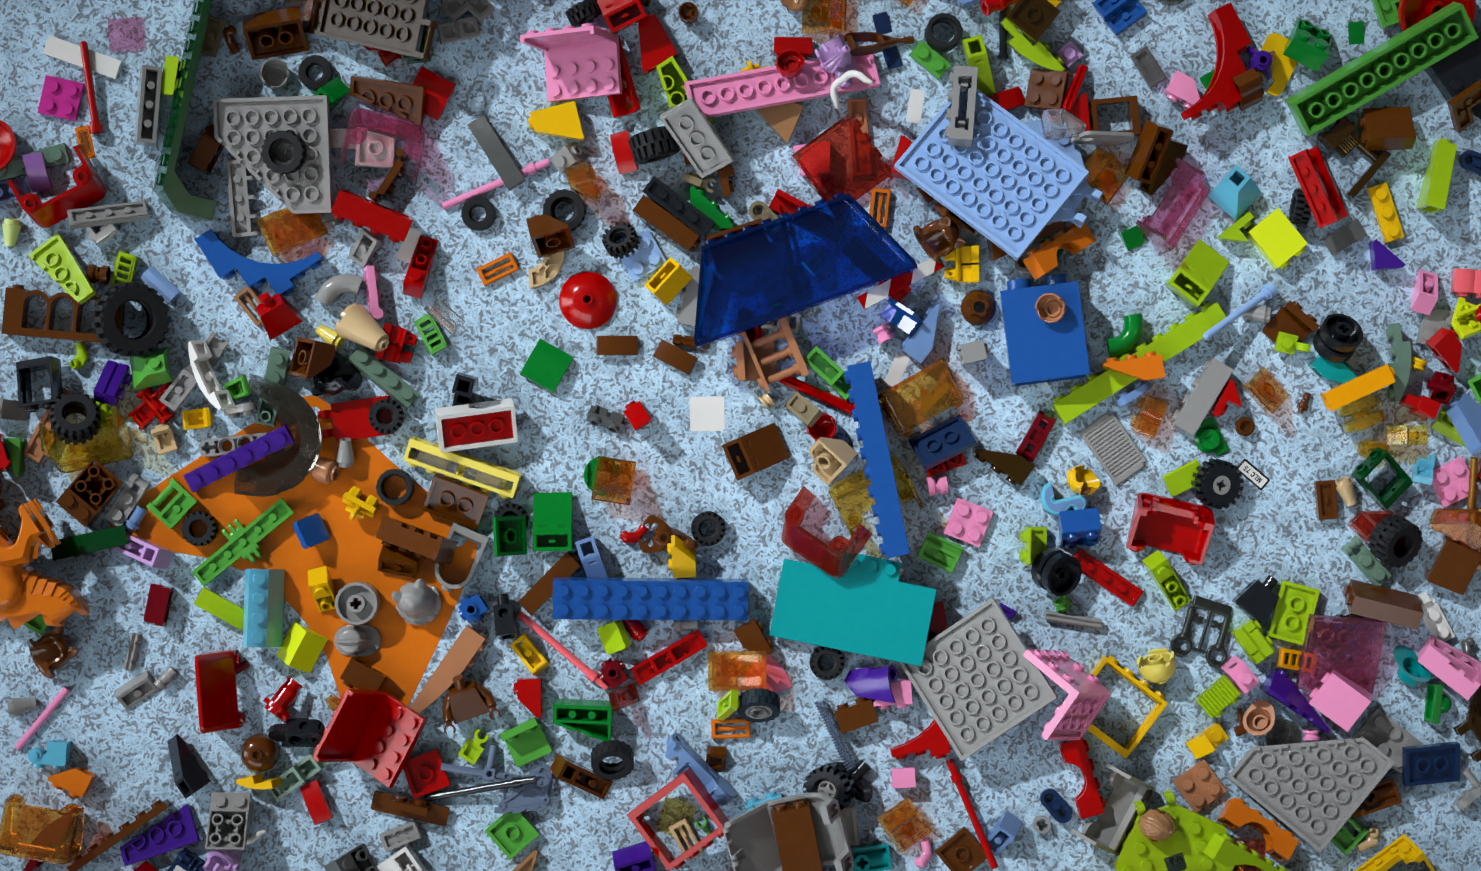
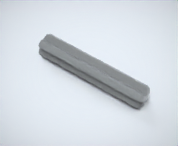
M1046 611L1045 620L1048 622L1098 630L1102 628L1101 619Z

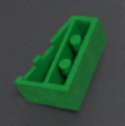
M554 700L553 724L575 732H581L588 737H594L602 741L612 740L613 701Z

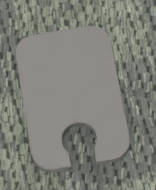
M1085 131L1080 133L1079 137L1074 136L1070 140L1071 144L1116 146L1134 139L1135 133Z

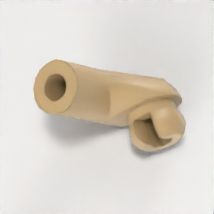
M1376 827L1369 829L1365 839L1356 845L1359 852L1376 846L1380 837L1379 829Z

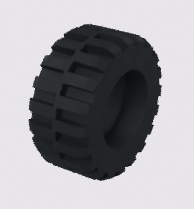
M137 282L121 283L108 288L107 291L100 295V299L96 300L94 304L96 307L95 311L91 313V317H94V323H91L92 329L95 328L96 330L94 334L96 339L101 340L100 344L104 348H108L110 352L120 356H140L149 354L150 351H155L159 348L158 344L165 341L164 335L169 333L170 330L167 327L168 322H171V316L167 315V311L170 310L168 305L163 303L165 301L164 297L158 295L156 289ZM127 301L139 303L147 316L145 330L140 336L135 338L123 336L115 324V314L118 307Z

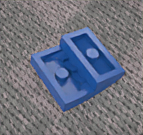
M1096 0L1092 3L1116 37L1147 15V10L1138 0Z

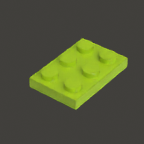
M1281 580L1278 591L1279 598L1274 606L1267 636L1305 646L1320 590Z

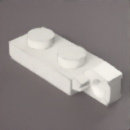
M1426 592L1418 594L1424 612L1422 619L1430 634L1443 642L1455 637L1435 599L1430 600Z

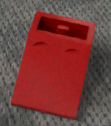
M597 0L612 34H616L649 18L641 0Z

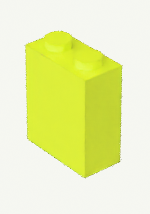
M1279 208L1275 209L1245 233L1273 269L1279 267L1283 269L1290 263L1289 259L1293 255L1298 257L1305 251L1303 247L1308 244Z

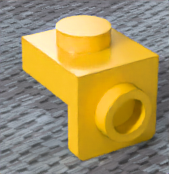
M209 407L181 411L184 430L208 428L213 423V414L209 411Z

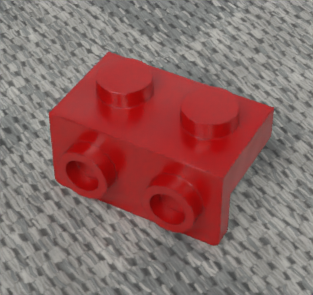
M774 37V56H778L785 50L792 49L800 52L804 59L808 60V57H812L813 54L812 38Z

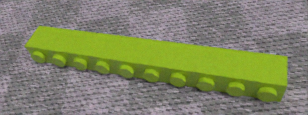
M1208 302L1200 307L1202 311L1197 314L1194 312L1184 317L1185 321L1178 324L1176 322L1168 327L1169 331L1162 334L1160 332L1151 338L1153 340L1147 345L1145 342L1135 348L1136 352L1131 355L1137 354V358L1145 357L1144 353L1156 351V355L1162 354L1164 363L1201 340L1203 334L1226 318V315L1217 302L1213 304ZM1126 353L1118 359L1120 361L1125 360V356H1128L1130 354ZM1102 368L1104 372L1098 376L1094 373L1087 377V382L1082 386L1078 383L1071 387V392L1066 396L1062 393L1053 399L1054 403L1051 406L1062 424H1066L1137 379Z

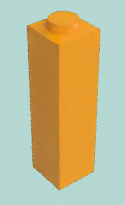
M1388 364L1382 365L1321 393L1320 396L1327 411H1334L1395 383L1394 378L1396 374Z

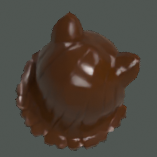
M950 216L933 220L923 228H920L918 225L913 228L915 238L922 249L938 264L942 263L941 257L950 254L955 248H961L966 244V240L959 237V228L951 222Z
M63 626L60 628L55 627L51 633L41 636L37 641H33V638L29 639V651L33 662L39 669V672L49 679H53L56 676L54 671L65 666L79 652L78 648L74 647L72 639L63 634Z

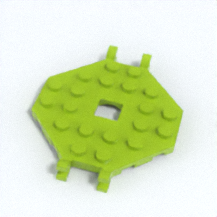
M1169 789L1163 792L1167 805L1157 809L1166 811L1172 816L1177 830L1166 840L1154 842L1143 836L1140 831L1139 818L1146 813L1144 803L1141 800L1133 802L1138 816L1131 833L1128 834L1122 846L1123 849L1119 857L1114 862L1116 871H1168L1164 858L1181 852L1187 866L1183 871H1233L1235 865L1226 867L1203 853L1214 833L1220 836L1223 833L1228 835L1223 824L1177 804L1173 792Z

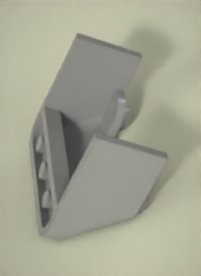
M1107 763L1106 767L1113 770L1109 781L1110 786L1114 789L1105 804L1106 807L1103 808L1104 813L1099 815L1096 822L1092 820L1085 823L1082 832L1072 829L1071 832L1090 844L1119 856L1123 849L1122 846L1128 834L1131 833L1138 816L1133 802L1141 800L1147 810L1154 796L1155 788Z

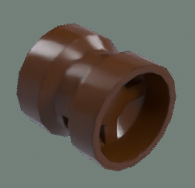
M685 2L679 8V17L683 23L692 24L698 18V9L692 2Z
M89 264L87 277L92 284L100 282L101 284L108 285L111 278V268L107 265L98 267L97 265Z

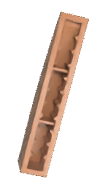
M466 625L410 708L420 713L437 700L453 684L452 679L455 676L461 675L466 668L470 669L476 661L474 656L477 652L481 653L487 645L485 642L487 637L470 625Z

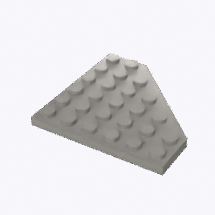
M328 95L213 99L214 138L229 153L241 162L256 179L261 181L293 214L331 213L333 199ZM282 130L289 131L303 139L304 145L307 147V157L305 158V164L303 163L302 168L296 170L297 172L290 174L276 173L268 169L263 162L261 147L264 144V140L271 133ZM288 143L279 144L275 149L276 158L281 162L289 161L293 157L292 146Z
M1364 737L1251 747L1227 777L1321 853L1395 762Z

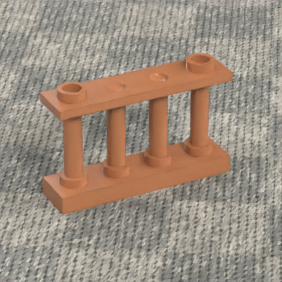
M780 303L772 305L773 310L769 314L742 324L740 319L736 320L737 325L734 326L738 336H743L760 376L757 379L761 390L765 389L766 392L770 391L768 385L793 374H801V377L809 374ZM778 320L780 325L778 331L749 342L746 331L769 321ZM779 338L786 339L788 345L785 346V349L757 360L753 349ZM786 356H793L796 363L792 364V367L769 377H764L760 367Z

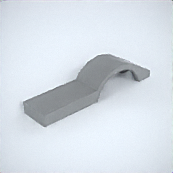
M214 331L206 340L212 357L208 360L212 369L229 345V342L226 340L223 343L215 337L217 334ZM191 364L180 372L159 399L160 402L174 412L179 409L198 384Z

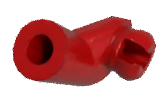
M641 524L635 532H621L620 539L625 544L638 543L639 538L641 540L649 529Z

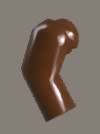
M229 25L224 28L223 34L231 54L234 55L241 50L233 36L236 35L237 30L233 25Z

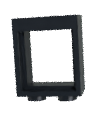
M47 356L16 362L19 408L25 409L30 413L38 412L40 408L51 409L52 404L55 405L54 401L57 398L61 399L63 394L61 359ZM49 369L51 399L32 402L31 372Z

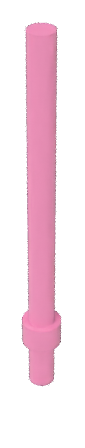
M547 158L535 164L533 162L527 164L525 168L519 171L523 177L526 175L531 176L536 174L538 170L551 164ZM499 178L441 204L444 210L505 184Z

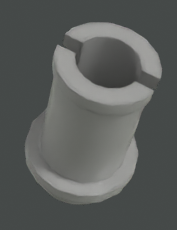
M673 620L674 631H678V633L680 630L698 629L697 620Z
M169 666L159 678H155L154 684L161 691L164 688L167 689V685L179 673Z

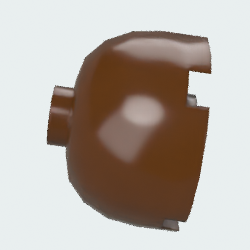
M255 734L247 738L243 743L240 751L241 760L244 766L251 771L266 772L278 762L280 747L277 741L270 739L267 734Z

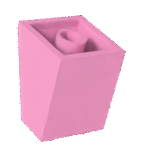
M1333 670L1331 673L1327 672L1321 679L1323 684L1319 689L1315 687L1309 695L1311 698L1309 704L1348 732L1371 703L1373 694Z

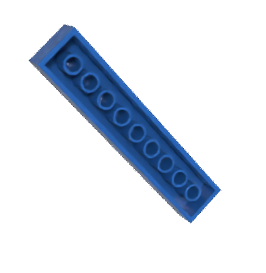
M871 361L848 365L847 371H844L846 384H850L851 390H848L850 403H854L855 409H852L853 420L858 422L859 428H856L857 440L862 441L863 447L860 448L861 459L866 460L867 466L863 469L865 479L870 480L871 486L867 487L869 498L874 499L875 505H872L871 508L873 517L878 519V524L875 525L877 537L881 536L882 543L879 544L881 556L885 555V558L889 559L908 555L910 551Z
M553 577L552 616L553 619L748 621L749 582L747 579Z

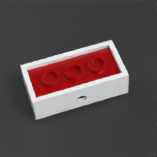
M512 398L435 408L438 444L441 453L518 442L515 406Z

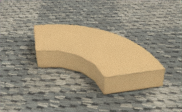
M566 250L545 256L542 263L528 270L530 289L544 286L557 276L563 266Z

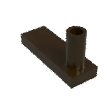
M1359 142L1355 148L1370 159L1372 163L1344 195L1348 200L1353 199L1389 158L1391 154L1387 150L1381 153L1377 150L1366 151L1365 143Z

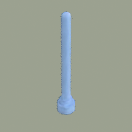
M1270 282L1266 283L1261 287L1258 295L1203 334V338L1206 340L1210 339L1264 299L1267 300L1275 297L1278 294L1276 287Z

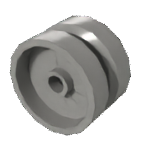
M357 581L346 584L339 590L335 598V608L339 617L343 621L354 625L371 621L377 616L381 607L379 592L373 585L367 582ZM357 599H358V601L361 600V603H362V604L359 605V606L356 605V600H357Z

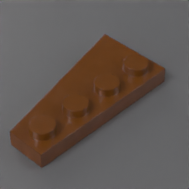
M358 75L351 76L349 95L371 105L379 106L387 112L395 113L401 118L411 120L417 125H423L426 86Z

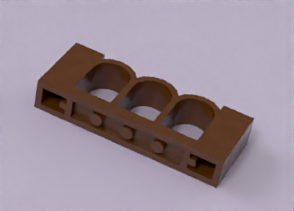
M12 284V288L6 287L1 334L101 343V340L96 339L94 334L80 333L83 306L90 300H99L100 297L93 296L85 303L80 304L68 293L62 292L50 296L48 293L39 290L30 291L24 289V285ZM41 295L47 304L45 329L27 328L29 303L33 297ZM63 298H69L74 306L72 332L54 330L55 308L59 300ZM126 302L118 307L115 314V324L122 335Z

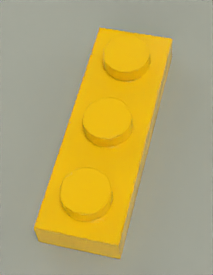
M1387 182L1367 188L1384 243L1405 237Z

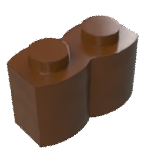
M1251 68L1232 78L1242 98L1241 101L1236 103L1241 111L1263 100L1264 89L1262 82L1264 80L1259 71L1256 72L1254 68Z

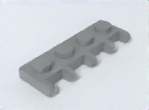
M238 160L226 161L232 237L260 236V231L253 232L252 219H258L259 217L258 214H251L250 200L257 199V195H249L248 181L255 180V177L248 176L247 168Z

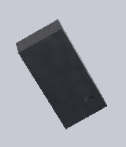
M1481 31L1477 33L1478 39L1425 69L1446 101L1481 79Z

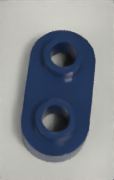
M1473 150L1461 153L1458 159L1461 168L1481 176V153ZM1466 157H1469L1471 159L1470 164L1466 163Z
M1047 788L1041 792V804L1057 822L1066 823L1072 818V809L1057 791ZM1051 794L1053 799L1046 801V796ZM1061 809L1065 810V814L1063 816H1059L1058 814L1059 810Z

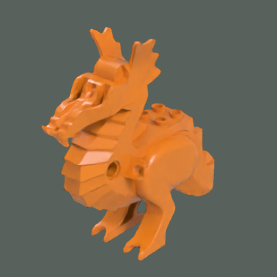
M36 498L30 500L28 504L26 502L20 505L19 514L22 522L17 540L9 538L0 530V622L7 618L12 627L17 629L42 614L45 625L60 628L65 625V619L74 611H77L84 617L90 614L89 606L81 593L73 585L62 582L63 579L43 576L42 572H35V568L29 566L33 559L41 556L42 544L49 548H54L55 545H59L61 542L52 530L55 528L54 524Z

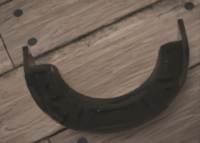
M250 374L248 384L251 393L261 397L274 408L281 426L287 425L295 442L272 453L259 464L239 469L235 474L234 494L259 497L278 495L280 492L292 489L300 484L310 471L313 470L321 450L320 424L310 404L297 392L265 377Z

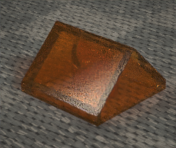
M1264 366L1241 386L1266 415L1273 414L1289 396Z

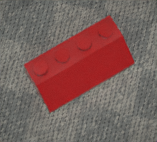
M342 188L339 189L331 209V213H334V218L342 221L346 218L352 221V225L359 228L366 226L371 229V233L381 236L383 233L389 236V240L396 243L405 241L413 221L411 216Z

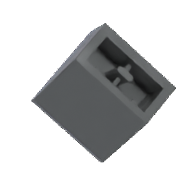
M364 843L324 866L326 871H379Z

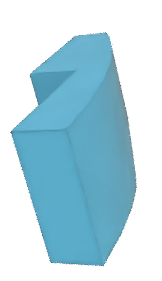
M1430 454L1427 459L1417 458L1416 465L1413 466L1412 482L1432 485L1435 454Z

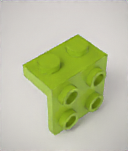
M1023 526V530H1020V542H1023V550H1019V561H1022V565H1032L1036 556L1041 551L1047 549V527Z

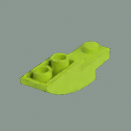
M1006 18L1000 22L1012 36L1007 43L1020 55L1042 67L1055 71L1065 70L1062 66L1064 62L1057 55L1053 57L1049 52L1051 48L1044 41H1036V43L1031 44L1032 40L1024 33L1022 34Z

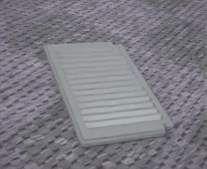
M1114 413L1110 415L1104 414L1079 432V435L1115 486L1145 467L1143 463L1147 459Z

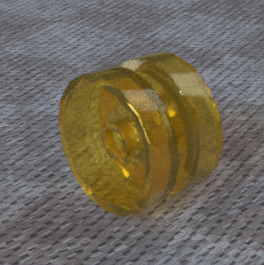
M1377 394L1360 398L1336 409L1340 418L1352 416V418L1342 423L1344 433L1361 431L1386 420L1383 410H1369L1380 404Z

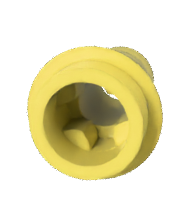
M323 324L316 330V334L325 343L336 345V350L341 348L345 342V339L337 335L334 329Z

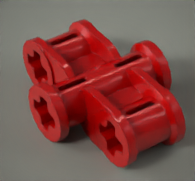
M172 382L165 383L155 393L151 390L152 387H147L137 394V398H141L143 403L131 411L128 417L136 422L140 431L147 428L155 419L160 421L159 424H166L175 416L168 411L169 408L159 401Z

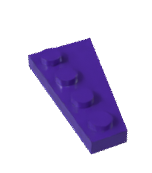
M184 805L175 813L167 816L166 819L150 827L143 834L138 835L121 846L120 851L124 865L130 866L200 841L190 805Z

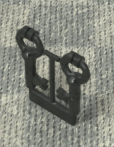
M1194 596L1191 608H1188L1181 633L1175 635L1170 641L1171 650L1174 652V655L1183 657L1193 649V651L1206 654V661L1210 667L1218 669V667L1224 665L1228 659L1224 642L1231 622L1228 619L1230 618L1232 607L1200 596ZM1195 607L1209 611L1198 648L1192 647L1193 644L1189 631L1192 621L1202 624L1201 619H1204V617H1198L1195 614L1196 610L1193 609ZM1212 612L1225 616L1226 619H1223L1222 623L1212 620L1214 625H1211V627L1218 628L1220 633L1216 644L1210 646L1205 652L1201 648ZM1178 639L1187 641L1186 650L1175 647ZM1213 650L1222 652L1223 657L1221 661L1210 658Z

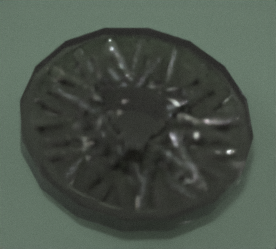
M1288 719L1276 720L1272 730L1265 734L1267 745L1301 743L1302 740L1299 726Z

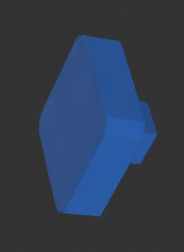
M318 513L293 523L295 533L304 549L325 542L330 537Z

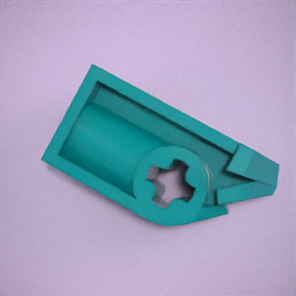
M887 842L850 847L854 860L853 870L883 871L892 869L890 849ZM860 858L865 861L861 864V867L857 864V862H860Z

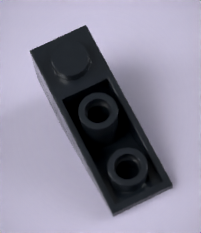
M176 734L167 741L174 783L185 799H187L211 781L206 771L197 762V758L186 746L185 741Z

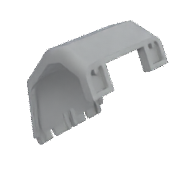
M806 792L765 801L727 821L722 830L725 841L728 842L727 848L730 859L733 860L731 862L733 870L783 871L771 817V808H774L777 804L784 803L790 805L797 800H805V802H810L822 865H835L836 871H852L854 860L838 801L826 792Z

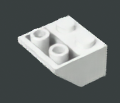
M407 844L377 865L379 871H428L410 844Z

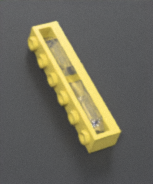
M412 436L409 439L403 458L409 466L416 468L421 466L426 468L425 471L436 474L438 472L444 474L443 477L451 480L456 478L467 486H479L480 490L491 493L493 491L499 493L498 496L504 499L513 498L516 495L523 474L459 451L441 453L439 444L416 436Z

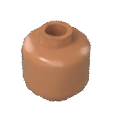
M324 457L317 458L315 462L311 463L309 468L312 479L324 484H331L333 481H336L340 474L337 462Z

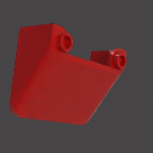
M237 650L205 652L195 656V676L201 734L243 727L242 723H245V713L238 710L235 667L241 665L240 654H237Z

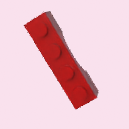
M1081 738L1080 740L1058 742L1063 761L1078 766L1084 776L1083 789L1074 798L1079 817L1085 819L1104 813L1103 808L1106 805L1103 796H1099L1097 790L1100 788L1098 778L1093 776L1092 770H1095L1092 758L1089 759L1087 751H1089L1087 740Z

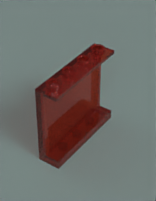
M849 114L792 155L837 220L843 216L841 212L843 209L887 177L893 180L890 174V166L887 162L883 163L881 161L882 154L877 147L873 149L870 144L873 141L867 132L863 134L860 129L863 126L857 117L853 119Z

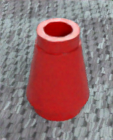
M621 620L626 631L634 641L641 642L649 633L647 626L638 620Z

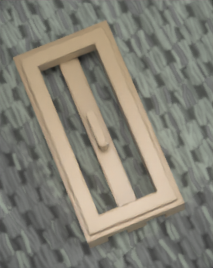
M686 817L668 826L682 853L686 850L674 829L678 828L688 848L692 847L681 825H685L695 844L699 842ZM702 847L699 849L700 853L698 855L704 852Z

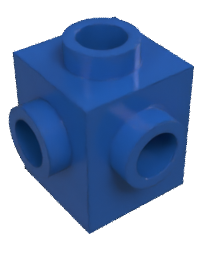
M480 593L473 597L469 594L460 600L462 604L458 606L460 609L458 613L463 621L467 620L468 623L474 621L476 623L484 618L483 613L490 608ZM470 606L475 608L474 612L470 610Z

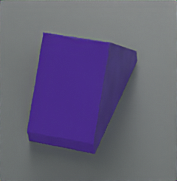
M1377 239L1369 243L1371 271L1399 269L1406 265Z

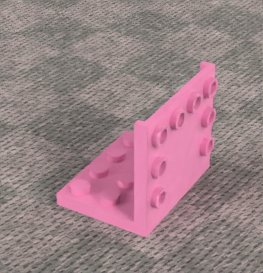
M585 23L579 28L564 26L563 30H557V28H547L545 32L530 30L527 31V34L520 35L521 43L545 53L548 102L622 94L619 36L608 32L607 29H601L600 26H594L592 23Z
M1027 649L1023 656L1069 694L1063 704L1056 708L1052 720L1045 724L1041 736L1045 740H1080L1112 693L1099 683V679L1095 675L1088 674L1082 664L1072 661L1070 659L1071 656L1063 650Z

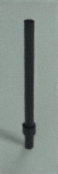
M536 775L523 778L517 776L506 781L424 795V799L426 802L511 787L517 789L522 788L523 785L537 783Z

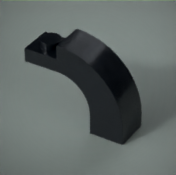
M461 372L456 374L452 393H455L452 406L475 403L478 377Z

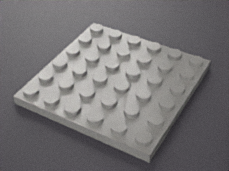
M995 598L990 599L928 641L922 667L899 662L961 761L1058 698L1043 672L1023 656L1027 647Z

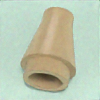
M1349 476L1337 479L1335 487L1345 505L1352 506L1356 504L1353 480Z

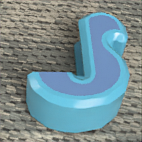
M1051 482L1044 484L1040 490L1041 505L1050 515L1059 516V512L1069 511L1070 508L1072 510L1087 508V500L1082 495L1055 500Z

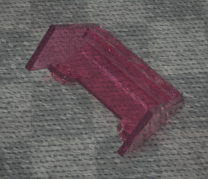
M364 108L353 109L349 114L338 163L345 161L348 144L363 143L369 131L406 141L404 153L408 158L414 160L409 181H416L424 152L426 132L423 125L420 126L413 121Z
M1180 158L1176 160L1178 168H1174L1170 175L1172 185L1153 215L1144 216L1141 221L1138 220L1136 222L1141 233L1169 252L1174 249L1210 191V184L1205 172Z

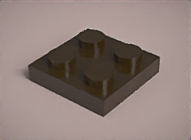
M1019 0L1006 16V19L1036 43L1061 11L1047 0Z

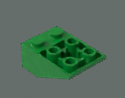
M572 492L533 493V551H572Z

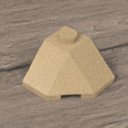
M820 437L809 449L810 456H813L814 461L812 465L813 472L827 485L858 454L844 440Z

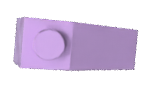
M128 534L130 544L112 548L151 567L164 570L168 569L174 554L169 549Z

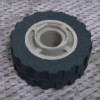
M753 688L745 690V692L738 695L740 698V706L737 709L738 716L746 721L768 722L774 720L780 714V697L775 691Z

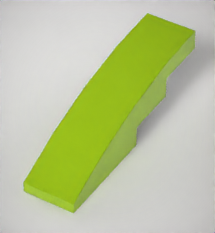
M203 587L194 605L243 631L244 607Z

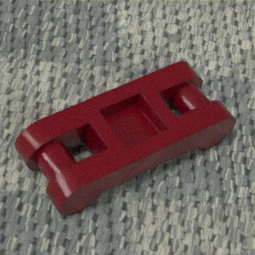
M1041 410L1038 411L1015 452L1017 455L1025 456L1031 463L1034 461L1057 420L1052 416L1050 418L1044 415L1045 412ZM1040 421L1046 424L1044 429L1038 426ZM1028 443L1034 446L1032 451L1026 449Z

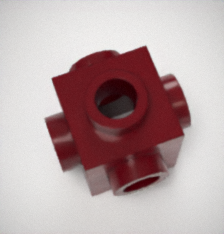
M1435 371L1433 377L1428 379L1426 388L1429 389V398L1448 405L1457 389V384L1454 383V375Z
M609 658L601 664L602 668L599 670L601 672L599 677L604 684L608 683L611 689H614L629 678L625 672L628 669L622 660L618 662L617 659L612 661ZM614 669L616 671V675H612L610 673V670Z

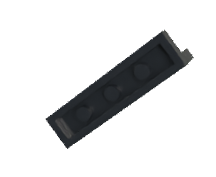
M655 176L652 177L643 189L647 196L704 239H706L709 231L716 223Z

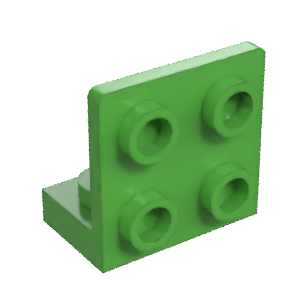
M533 717L499 734L502 741L506 742L517 767L552 752L537 717Z

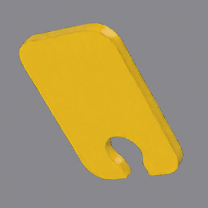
M1277 33L1268 35L1260 50L1269 53L1273 50L1276 52L1272 56V64L1270 66L1273 83L1266 91L1271 96H1279L1283 92L1298 63L1283 55L1288 39Z

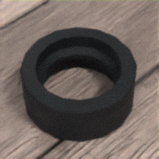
M949 13L934 15L925 28L924 37L926 43L938 52L951 51L957 46L962 37L960 21ZM940 22L950 25L954 30V38L947 43L936 40L932 34L934 25Z
M387 470L377 480V495L388 505L397 506L404 504L413 495V479L403 470ZM391 476H399L406 482V492L400 498H390L384 491V484Z

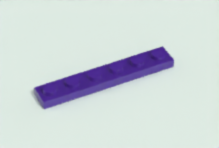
M285 424L183 476L191 491L195 492L294 443L295 439Z

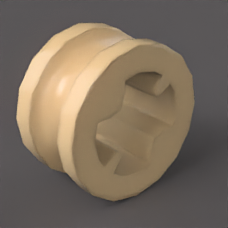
M766 392L763 393L762 397H758L768 411L772 405H776Z

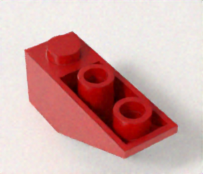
M420 235L403 281L404 295L422 299L439 240Z

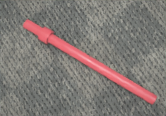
M522 610L517 614L521 621L581 670L589 681H594L604 691L609 687L608 683L604 684L596 670H591Z

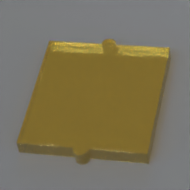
M666 797L656 830L669 833V836H672L668 826L681 821L683 818H686L689 825H691L696 806L684 803L683 800L678 801ZM683 824V825H681V826H682V828H683V830H684V832H685V834H686V836H687V835H688V830L686 829L685 825ZM678 828L674 829L678 837L683 838Z

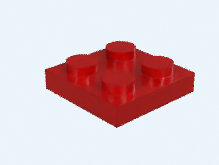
M438 748L407 759L403 767L414 799L451 785L447 772L440 770L443 761Z

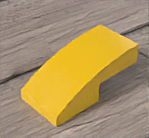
M262 773L245 776L236 780V784L251 789H271L282 785L281 777L263 780Z

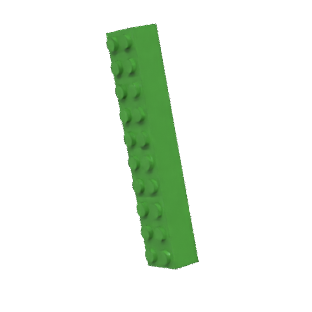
M1452 2L1286 99L1285 102L1301 133L1309 137L1479 37L1463 4Z

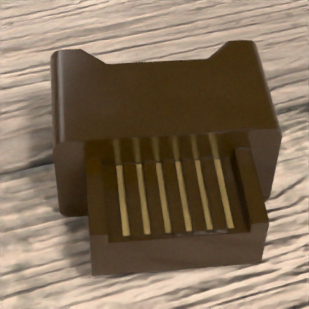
M1346 116L1335 121V125L1327 133L1319 134L1316 137L1328 151L1335 150L1342 158L1361 142V139L1353 131L1356 128L1355 125Z

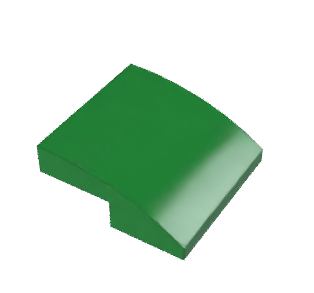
M539 339L520 375L554 393L574 357Z

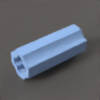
M152 266L141 276V279L151 288L156 289L157 293L162 295L169 304H172L181 294V291Z

